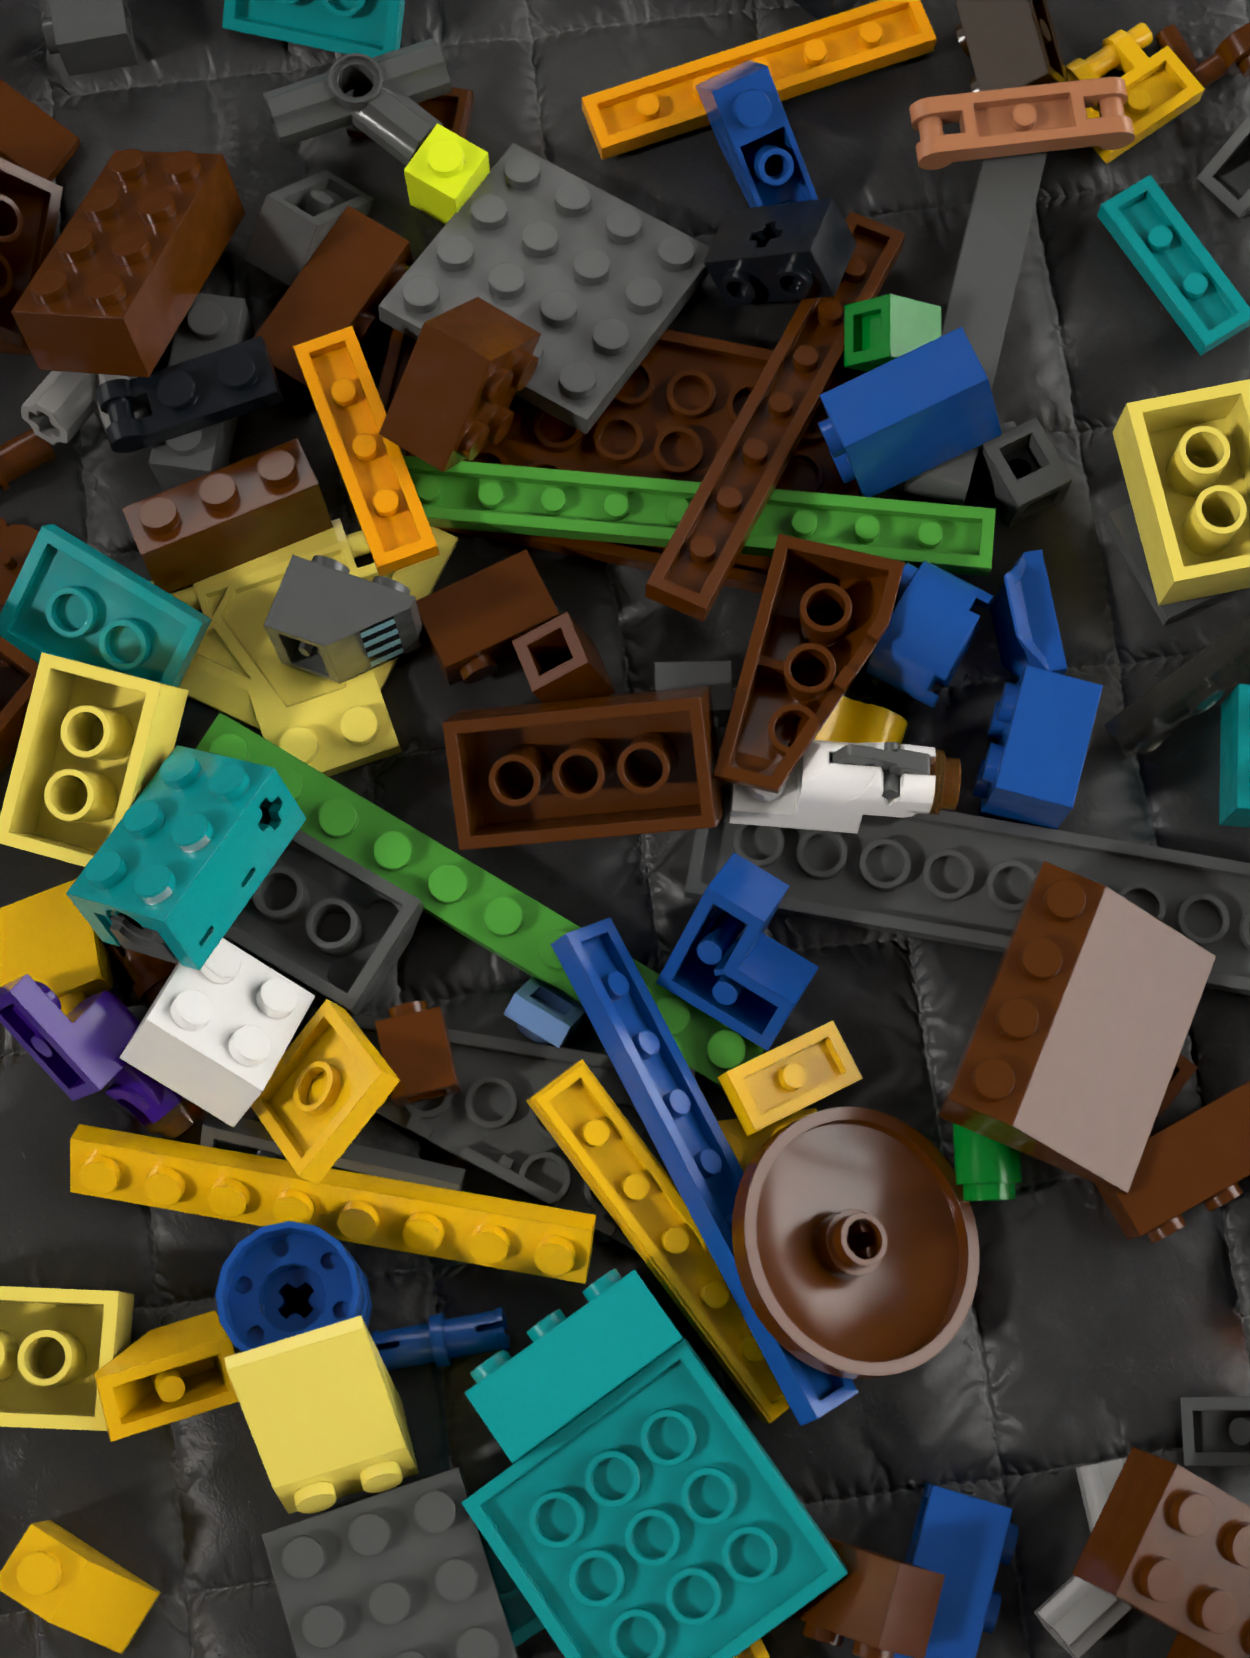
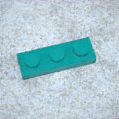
M1151 175L1101 204L1097 217L1200 356L1250 326V307Z

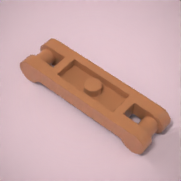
M1103 77L919 99L909 107L912 128L919 131L920 142L915 146L918 166L924 170H937L950 165L952 162L1094 146H1099L1104 150H1116L1126 147L1135 140L1132 119L1124 114L1123 105L1128 101L1125 80L1120 77ZM1085 108H1093L1095 111H1099L1100 117L1087 119ZM959 122L961 133L944 135L943 126L945 124Z

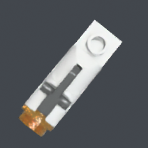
M813 740L778 794L731 783L729 823L858 834L862 815L900 818L912 817L917 813L939 815L941 809L955 810L957 807L961 784L960 758L945 757L944 750H935V747L909 744L899 745L896 742L847 743Z

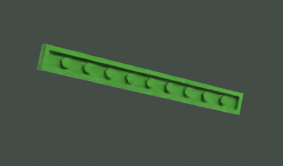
M403 456L429 525L434 527L666 547L701 482L470 461H461L445 472H442L418 457ZM774 489L740 554L772 557L778 534H783L905 562V565L909 563L917 568L924 561H928L949 573L989 576L992 569L996 509Z
M220 712L196 750L275 768L307 818L299 830L420 899L424 905L423 912L582 1005L551 946L553 942L564 934L581 927ZM633 959L689 1068L695 1069V1075L724 1091L717 1077L760 1056L764 1049L657 984L656 981L660 974Z

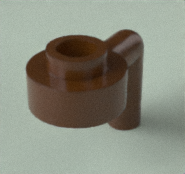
M1250 22L1224 39L1217 47L1215 54L1201 63H1198L1175 24L1165 27L1155 36V40L1161 50L1168 45L1203 88H1206L1226 74L1236 75L1242 73L1243 77H1250Z

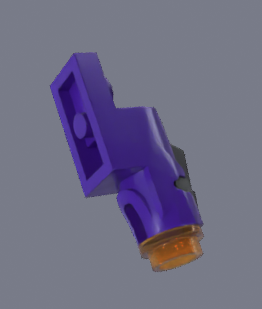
M28 974L0 988V1023L72 1101L98 1092L107 1085L109 1089L105 1094L132 1113L150 1134L159 1132L164 1139L173 1140L187 1130L205 1111L119 1058L148 1012V1008L145 1005L126 1007L118 997L103 990L84 999L70 1013L65 1015L61 1011V1003L56 994L45 984L34 981Z

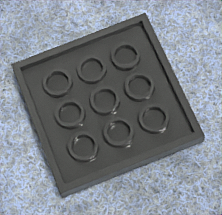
M513 143L466 203L451 217L378 305L379 320L417 341L424 322L476 297L483 299L541 333L532 354L538 358L536 370L528 384L521 391L517 390L515 395L587 434L709 275L703 262L710 246Z

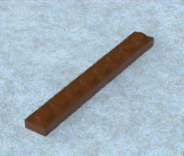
M850 211L845 221L857 244L835 296L801 300L646 583V598L702 622L705 621L820 405L821 398L819 395L828 390L844 360V305L878 296L903 249L906 233Z

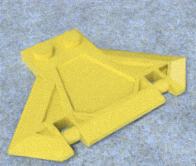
M340 518L331 521L333 528L194 583L192 587L169 593L194 609L202 610L204 615L212 619L179 688L189 690L187 697L261 731L264 739L328 777L402 752L381 693L398 658L339 684L282 664L264 627L292 555L312 561L315 555L332 558L348 567L350 570L349 574L371 582L375 576H379L375 563L357 568L354 558L371 552L363 531L360 530L346 535ZM430 526L440 555L383 575V577L393 579L405 585L410 590L409 595L415 596L416 601L430 595L459 541L458 537Z

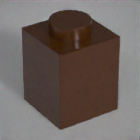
M568 612L512 641L530 688L542 703L604 697L616 693L594 641Z
M427 1001L408 1002L388 1009L390 1018L375 1021L382 1057L400 1079V1082L390 1093L391 1100L397 1107L461 1092L447 1024L440 1006L428 1009Z

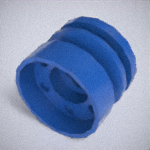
M293 1221L263 1226L238 1242L221 1267L215 1293L220 1324L234 1346L243 1352L357 1316H362L368 1329L373 1309L368 1278L343 1244L318 1226ZM295 1291H298L303 1296H307L314 1291L308 1299L313 1311L306 1318L296 1312L290 1315L293 1306L288 1299Z

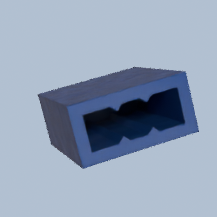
M962 327L819 395L828 418L819 422L818 426L829 448L831 458L843 483L846 484L856 480L863 497H873L1002 435L989 379Z

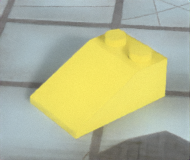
M362 1316L224 1357L228 1375L272 1488L288 1514L297 1511L304 1514L321 1512L332 1507L339 1498L361 1491L368 1493L385 1492L397 1487L403 1481V1478L419 1474L402 1400Z

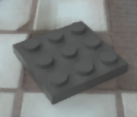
M460 1467L262 1534L297 1658H519L480 1530L461 1504V1502L469 1497Z

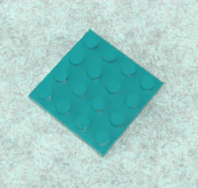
M686 1338L461 1502L565 1658H734L848 1574V1570L837 1552Z

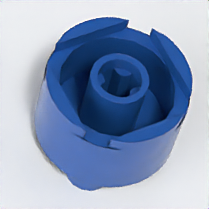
M924 561L919 568L907 563L903 570L895 601L897 606L892 613L890 625L866 660L869 662L866 674L934 709L940 698L939 695L931 692V689L936 682L948 687L981 626L977 623L980 615L974 613L976 605L988 610L994 596L928 561Z

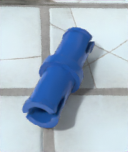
M503 1307L446 1319L444 1313L429 1315V1322L385 1331H371V1337L388 1371L432 1362L436 1363L437 1368L452 1366L453 1358L501 1349L510 1350V1336L505 1333V1330L508 1329V1324Z

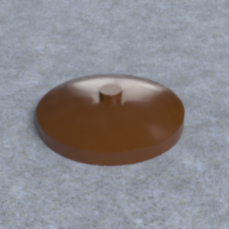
M847 1106L829 1108L807 1115L778 1130L760 1147L744 1172L736 1194L732 1216V1244L736 1269L746 1297L758 1319L774 1339L788 1352L805 1364L824 1373L849 1379H875L914 1369L933 1358L950 1343L966 1319L974 1299L979 1274L980 1250L978 1232L970 1201H963L962 1185H956L954 1169L943 1154L919 1131L907 1123L877 1110Z

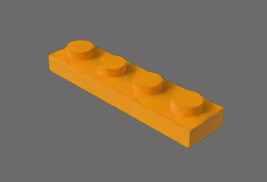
M353 326L293 346L379 576L440 555L399 446L379 434L387 414Z

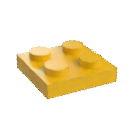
M326 999L285 1051L263 1092L254 1101L251 1108L297 1175L318 1185L378 1108L383 1105L389 1094L400 1082V1079L346 1009Z

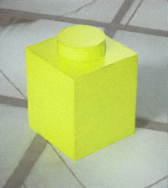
M437 123L404 169L410 205L446 225L490 173L488 152Z

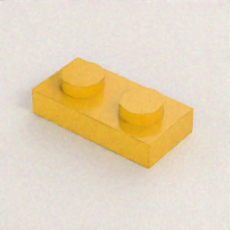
M833 1020L717 1077L747 1137L863 1079Z

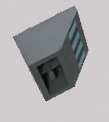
M292 555L264 627L282 664L341 684L422 646L425 633L415 596L409 595L410 590L405 585L387 577L375 576L371 582L349 574L350 570L348 567L332 558L315 555L312 561Z

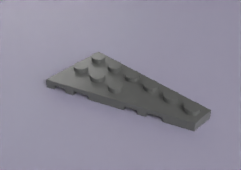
M310 1006L307 1023L319 1008ZM349 1013L382 1056L375 1021L383 1020L384 1018L360 1014L355 1016ZM448 1029L461 1092L400 1107L395 1105L389 1094L383 1105L375 1112L551 1207L596 1215V1231L637 1252L526 1102L527 1099L574 1063L583 1059L671 1178L609 1056L605 1054ZM690 1068V1070H691V1072H692V1074H693V1076H694V1075H695V1069H691V1068Z

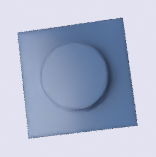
M532 977L514 993L503 1015L515 1021L520 1032L529 1039L541 1044L551 1043L560 1048L577 1030L586 1011L582 1005Z

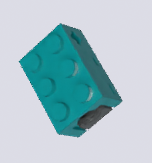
M177 745L133 805L126 811L121 821L93 858L87 863L66 894L103 942L115 946L122 945L125 949L178 964L180 962L182 966L200 971L307 818L275 768Z

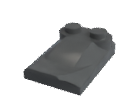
M298 830L224 937L356 1016L378 993L410 942L424 905L420 899L303 831Z

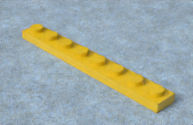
M83 1124L77 1126L70 1138V1192L257 1226H268L293 1221L318 1226L341 1241L586 1284L596 1222V1215L333 1168L316 1185L299 1177L288 1160Z

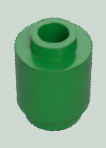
M952 1123L956 1185H962L963 1201L1016 1200L1015 1183H1022L1020 1151Z

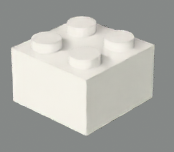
M222 938L200 971L182 966L178 962L119 1058L234 1128L263 1092L315 995Z

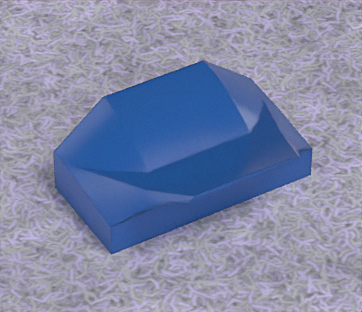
M1042 549L1023 552L1010 571L1003 576L1004 581L990 605L1001 663L1018 679L1026 665L1064 675L1067 670V664Z

